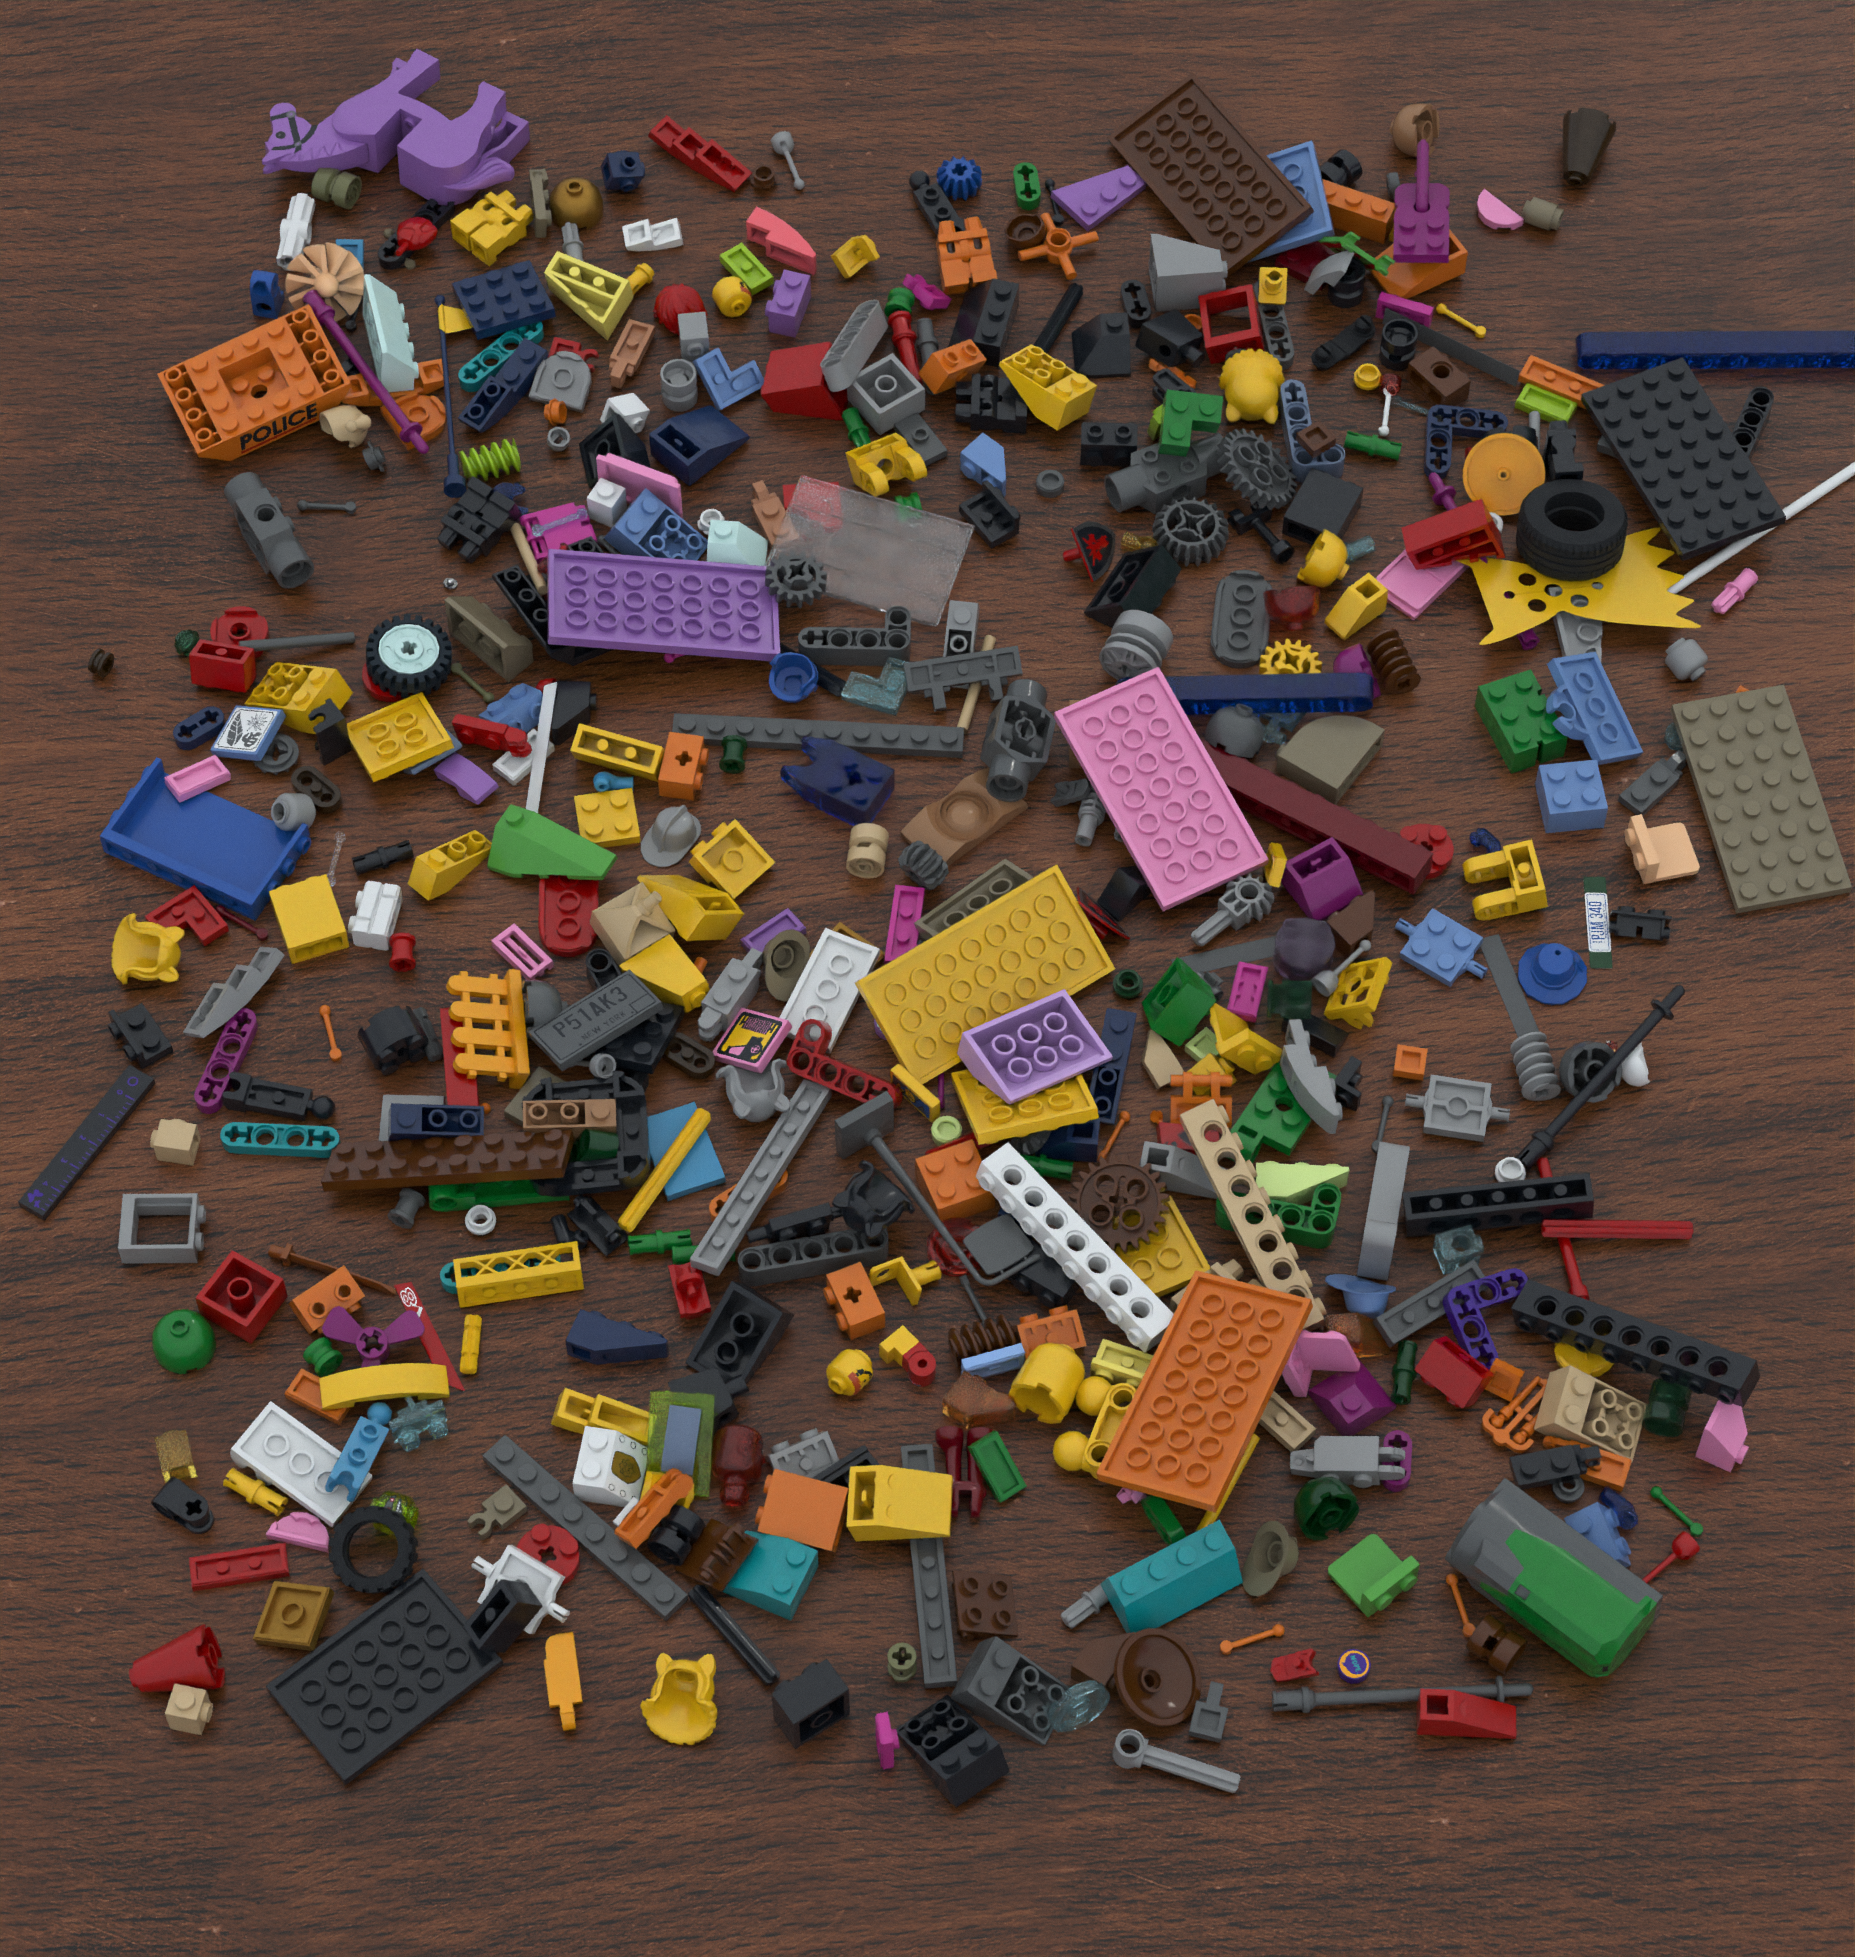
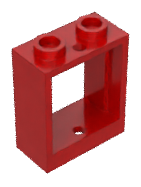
M1252 284L1198 296L1205 348L1211 364L1224 362L1225 355L1233 349H1253L1254 351L1262 349L1265 352L1258 302ZM1248 306L1252 329L1213 337L1210 314Z

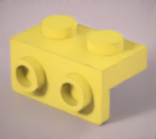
M1102 1339L1097 1355L1093 1357L1091 1362L1090 1376H1100L1110 1384L1115 1385L1128 1383L1137 1390L1154 1355Z

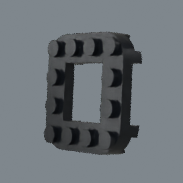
M612 1071L613 1077L606 1079L552 1083L551 1077L540 1080V1084L533 1088L526 1097L523 1096L522 1110L523 1101L616 1099V1128L619 1139L617 1158L568 1162L563 1178L530 1179L529 1182L537 1194L561 1197L622 1191L641 1186L645 1182V1177L650 1168L647 1103L642 1085H639L634 1079L625 1076V1073L622 1071Z

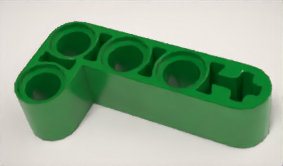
M1331 1183L1319 1185L1314 1191L1311 1207L1270 1199L1271 1204L1267 1206L1272 1216L1277 1214L1285 1228V1231L1281 1234L1285 1242H1292V1244L1316 1249L1326 1248L1332 1243L1341 1204V1192L1336 1185ZM1232 1191L1233 1194L1238 1197H1244L1247 1195L1245 1193ZM1217 1198L1215 1208L1216 1224L1225 1230L1234 1231ZM1321 1201H1330L1332 1204L1325 1205ZM1251 1212L1246 1216V1220L1250 1224H1259L1263 1219L1254 1217L1257 1214L1261 1215L1258 1212ZM1285 1221H1293V1222H1295L1296 1224H1295V1225H1288V1224H1286V1223H1284V1222H1285ZM1322 1227L1325 1228L1327 1231L1321 1232L1317 1231L1315 1228Z

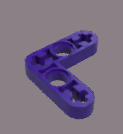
M1517 1268L1508 1269L1456 1286L1447 1292L1443 1298V1307L1459 1346L1476 1360L1480 1355L1481 1357H1487L1488 1362L1486 1364L1481 1362V1364L1489 1370L1496 1358L1499 1359L1480 1311L1514 1300L1519 1296L1528 1281V1277L1522 1270ZM1509 1280L1518 1282L1519 1286L1516 1288L1511 1286L1501 1290V1286ZM1480 1285L1488 1286L1492 1290V1300H1484L1480 1296ZM1453 1299H1463L1464 1304L1462 1306L1460 1304L1455 1305ZM1468 1312L1470 1313V1315L1466 1316L1462 1320L1459 1319V1316H1461L1462 1314L1465 1315ZM1465 1323H1471L1477 1328L1478 1335L1476 1338L1472 1339L1466 1336L1463 1329ZM1480 1341H1481L1482 1344H1483V1345H1481L1479 1348H1478V1346L1475 1347L1474 1349L1471 1348V1346L1476 1345V1344L1479 1343Z

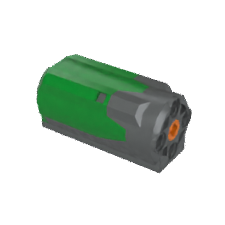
M1506 1478L1502 1480L1488 1498L1474 1509L1445 1557V1560L1454 1569L1467 1578L1475 1590L1590 1677H1602L1612 1674L1629 1656L1643 1635L1659 1617L1663 1595Z

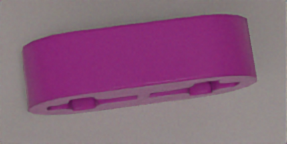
M1396 1430L1389 1432L1385 1436L1383 1447L1394 1448V1442H1400V1447L1405 1451V1460L1400 1462H1382L1381 1465L1402 1467L1405 1469V1476L1399 1479V1481L1381 1480V1482L1389 1491L1400 1492L1408 1486L1411 1476L1412 1440L1405 1432Z

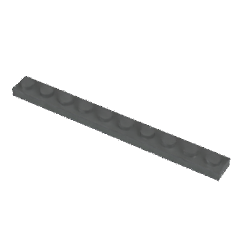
M674 713L672 732L704 736V745L722 746L721 742L725 736L738 735L746 739L747 748L963 758L964 727Z

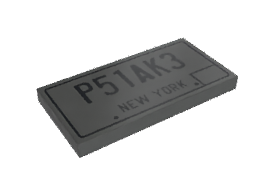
M629 969L559 1012L549 1022L533 1028L529 1031V1034L537 1046L561 1071H564L664 1008L662 1002Z

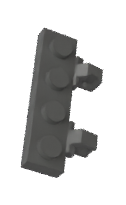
M1018 645L903 664L908 693L924 691V697H931L934 712L946 710L944 692H949L950 687L981 682V686L988 685L991 703L1000 702L1003 698L1002 686L1008 685L1007 678L1022 676L1023 674Z

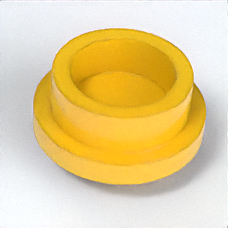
M1363 364L1354 373V383L1361 389L1373 390L1381 383V373L1373 364Z

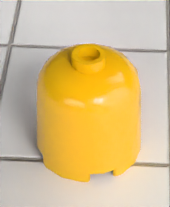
M1043 1343L1038 1345L1030 1353L1011 1383L1008 1395L1012 1403L1023 1413L1028 1408L1038 1414V1421L1049 1424L1061 1423L1068 1414L1076 1398L1078 1388L1085 1378L1084 1364L1075 1354L1074 1349L1066 1344Z

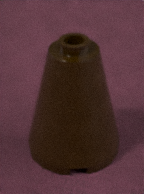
M1579 108L1576 113H1571V109L1566 112L1563 118V178L1569 185L1574 187H1580L1590 181L1616 132V122L1613 121L1612 124L1608 120L1609 115L1591 108Z

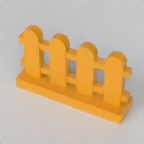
M508 969L504 979H498V974H490L488 978L468 976V971H460L459 975L451 976L446 984V989L450 994L460 996L461 1001L453 1002L448 1014L451 1019L463 1023V1027L454 1029L451 1035V1042L457 1047L465 1048V1053L458 1054L454 1059L453 1068L458 1073L467 1074V1079H475L477 1075L497 1076V1081L505 1082L507 1077H509V1087L521 1089L530 1075L520 970ZM470 997L490 998L491 1004L470 1002ZM472 1023L492 1024L493 1030L473 1028ZM475 1049L495 1050V1056L475 1054Z

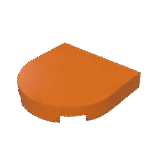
M414 392L395 400L411 423L418 422L422 425L423 429L420 435L425 442L438 436L446 425V411L443 403L436 396L418 395V392ZM381 406V415L400 439L401 427L387 408ZM400 439L408 451L415 448L411 441L404 442Z

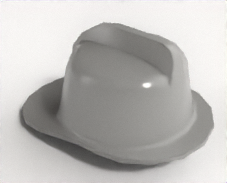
M685 805L668 807L662 810L641 842V853L644 860L656 867H669L677 864L701 834V825L698 819L688 812Z

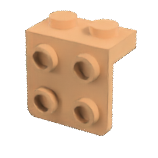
M1642 814L1630 816L1628 829H1625L1624 832L1625 840L1631 848L1634 865L1640 873L1643 884L1698 873L1700 866L1684 824L1673 823L1647 828Z

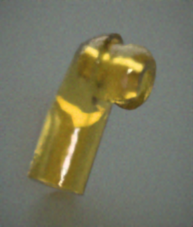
M1129 532L1124 533L1121 545L1133 550L1158 546L1157 541L1151 536L1140 537Z

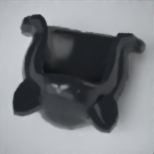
M862 1160L858 1167L863 1171L850 1180L843 1192L834 1197L832 1205L842 1209V1216L847 1226L856 1232L865 1233L868 1239H875L882 1230L895 1223L903 1211H909L910 1214H913L915 1206L907 1195L896 1184H893L889 1178H886L881 1171L874 1168L872 1163Z

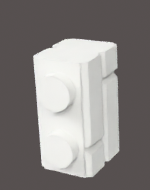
M367 881L364 890L358 891L355 907L358 908L357 914L350 917L348 924V933L352 934L353 943L356 946L372 947L373 949L384 951L389 950V938L394 933L403 902L401 887L393 884Z

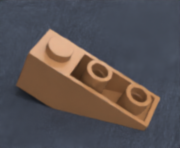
M616 1099L523 1101L524 1131L540 1133L553 1129L572 1130L574 1141L586 1128L616 1133Z

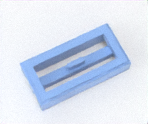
M1022 1343L961 1359V1376L964 1383L1020 1369L1025 1361V1351Z

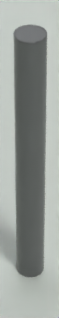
M354 632L246 640L239 641L238 646L254 648V651L349 644L355 643Z

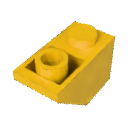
M1367 573L1346 589L1326 617L1324 623L1343 641L1386 610L1388 589L1370 573Z

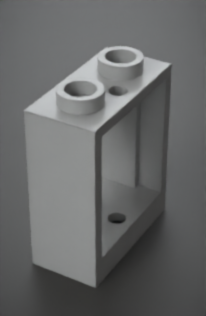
M198 1193L123 1194L118 1243L122 1264L197 1263L198 1251H203L204 1235L200 1233V1224H205L206 1207L200 1204ZM139 1215H190L188 1244L137 1245Z

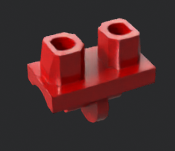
M690 1262L681 1265H668V1272L680 1318L690 1320L702 1317L704 1313L711 1312V1305L702 1271L691 1267Z

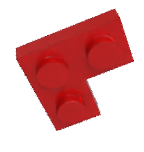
M195 885L144 916L146 922H153L163 927L177 926L181 929L188 927L203 946L208 945L229 931L227 923Z

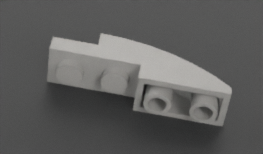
M1301 1019L1289 1020L1285 1035L1286 1045L1283 1046L1280 1059V1067L1284 1078L1304 1111L1327 1133L1335 1134L1338 1121H1341L1343 1117L1341 1103L1336 1102L1335 1081L1333 1078H1329L1326 1066L1317 1067L1316 1057L1311 1055L1309 1050L1310 1035L1308 1031H1304Z

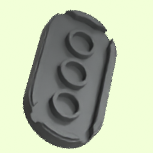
M1236 570L1231 572L1230 576H1227L1225 579L1223 577L1217 585L1210 648L1214 657L1228 667L1241 669L1256 665L1260 662L1261 655H1265V649L1268 646L1273 588L1269 582L1267 583L1264 580V576L1258 572Z

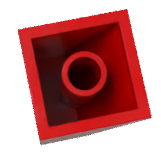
M831 342L771 351L769 361L766 364L764 383L761 386V397L773 412L843 420L841 415L847 409L848 404L847 388L837 392L830 391L820 367L821 361L832 346Z

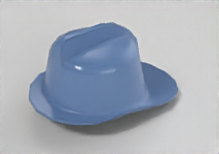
M1334 1274L1325 1278L1327 1284L1343 1291L1347 1310L1361 1319L1374 1320L1383 1314L1387 1307L1389 1293L1396 1291L1394 1286L1378 1284L1352 1275Z

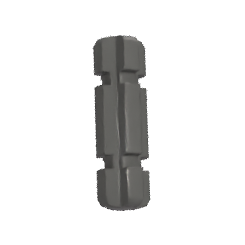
M424 1007L413 1009L415 1016L428 1037V1044L424 1048L428 1060L434 1062L442 1059L444 1056L443 1049L438 1042L432 1023L428 1019L429 1016Z

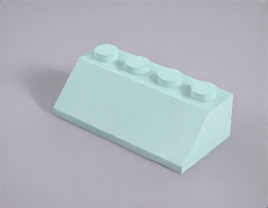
M370 274L364 275L362 315L377 378L388 392L414 390V379L419 378L418 363L412 361L414 359L413 343L407 340L409 339L408 323H403L405 319L403 303H398L395 291Z

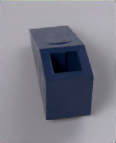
M391 1103L388 1112V1141H399L405 1138L417 1140L429 1139L431 1137L449 1138L461 1135H484V1106Z
M580 1309L565 1340L567 1355L595 1365L667 1358L669 1355L668 1339H665L660 1333L639 1330L626 1321H613L597 1311L587 1312Z

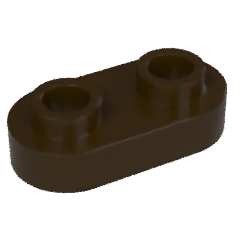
M302 766L293 772L291 781L294 791L307 794L312 799L318 812L328 814L339 809L342 803L340 789L319 770L312 766ZM305 783H311L309 786H304Z
M675 1032L662 1058L693 1078L704 1079L712 1075L715 1070V1056L713 1052L685 1034ZM673 1049L681 1050L678 1053L671 1052ZM697 1064H704V1065H705V1066L702 1067V1068L696 1067Z

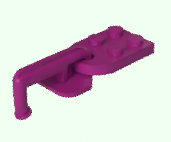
M1421 139L1417 145V166L1414 173L1416 183H1404L1395 190V207L1397 209L1394 214L1393 260L1395 261L1394 263H1449L1448 207L1450 192L1443 184L1429 183L1431 175L1429 172V144L1426 142V139Z

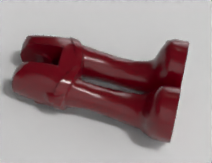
M944 1426L935 1431L936 1443L945 1454L946 1474L953 1476L951 1518L958 1517L959 1494L970 1495V1518L977 1519L980 1517L983 1499L987 1496L986 1488L983 1487V1475L973 1459L968 1446L992 1432L993 1430L990 1428L976 1427L967 1432V1481H961L963 1430L955 1426Z

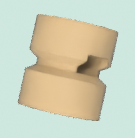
M861 823L851 829L850 849L848 850L846 869L849 873L867 879L877 878L884 873L885 853L889 839V833L885 828L873 823Z

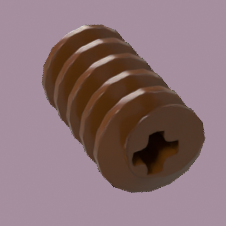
M1393 628L1376 634L1369 641L1367 652L1371 656V660L1376 666V670L1380 674V679L1384 683L1387 692L1403 694L1416 688L1421 681V677L1419 674H1416L1417 669L1415 665H1412L1411 657L1407 656L1408 650L1406 647H1403L1404 642L1399 638V632Z
M1002 1314L997 1316L996 1324L991 1318H987L984 1322V1328L980 1322L976 1321L973 1322L972 1331L965 1324L960 1328V1335L955 1328L949 1329L948 1332L949 1350L956 1368H958V1358L965 1359L972 1354L976 1356L982 1354L983 1351L990 1352L994 1351V1348L1001 1349L1005 1348L1008 1344L1010 1346L1017 1344L1012 1325Z

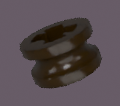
M96 649L88 663L89 672L93 674L98 673L100 677H106L113 667L114 654L110 652L105 654L103 649Z

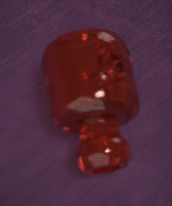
M727 1425L718 1429L713 1437L711 1471L716 1479L724 1482L719 1492V1498L723 1504L728 1506H743L748 1502L750 1493L746 1486L759 1480L762 1474V1464L766 1463L763 1456V1438L760 1432L752 1427Z

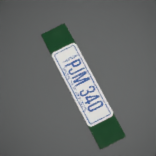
M1583 877L1590 968L1612 969L1606 878Z

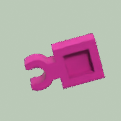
M907 274L903 281V285L913 291L912 293L920 300L919 303L924 308L934 310L935 308L947 309L951 298L934 284L926 283V280L921 275L916 274L915 277H912L910 274Z

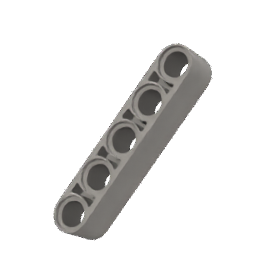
M869 300L858 305L821 361L820 367L830 391L844 390L854 382L887 330L888 324L878 300Z

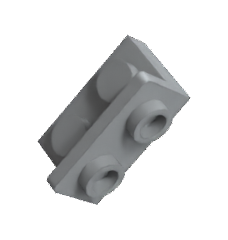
M817 1428L800 1434L801 1440L791 1445L786 1440L771 1446L772 1453L765 1456L766 1461L770 1462L773 1471L778 1469L808 1478H813L839 1461L828 1431L818 1432Z

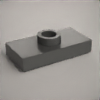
M918 412L894 424V431L906 439L911 449L920 454L925 466L947 456L946 447Z

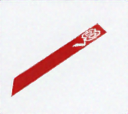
M412 1282L394 1285L405 1310L416 1312L424 1325V1333L419 1338L432 1364L445 1365L448 1385L465 1391Z

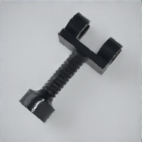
M1256 501L1254 505L1250 506L1253 513L1246 517L1238 508L1228 512L1231 516L1227 518L1228 523L1233 529L1237 530V534L1240 536L1254 528L1271 547L1270 556L1277 564H1283L1293 556L1295 549L1287 540L1280 541L1265 525V522L1272 517V510H1269L1267 506L1262 509Z

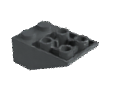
M994 1636L978 1643L950 1697L977 1716L1044 1746L1064 1710L1073 1689L1000 1638Z

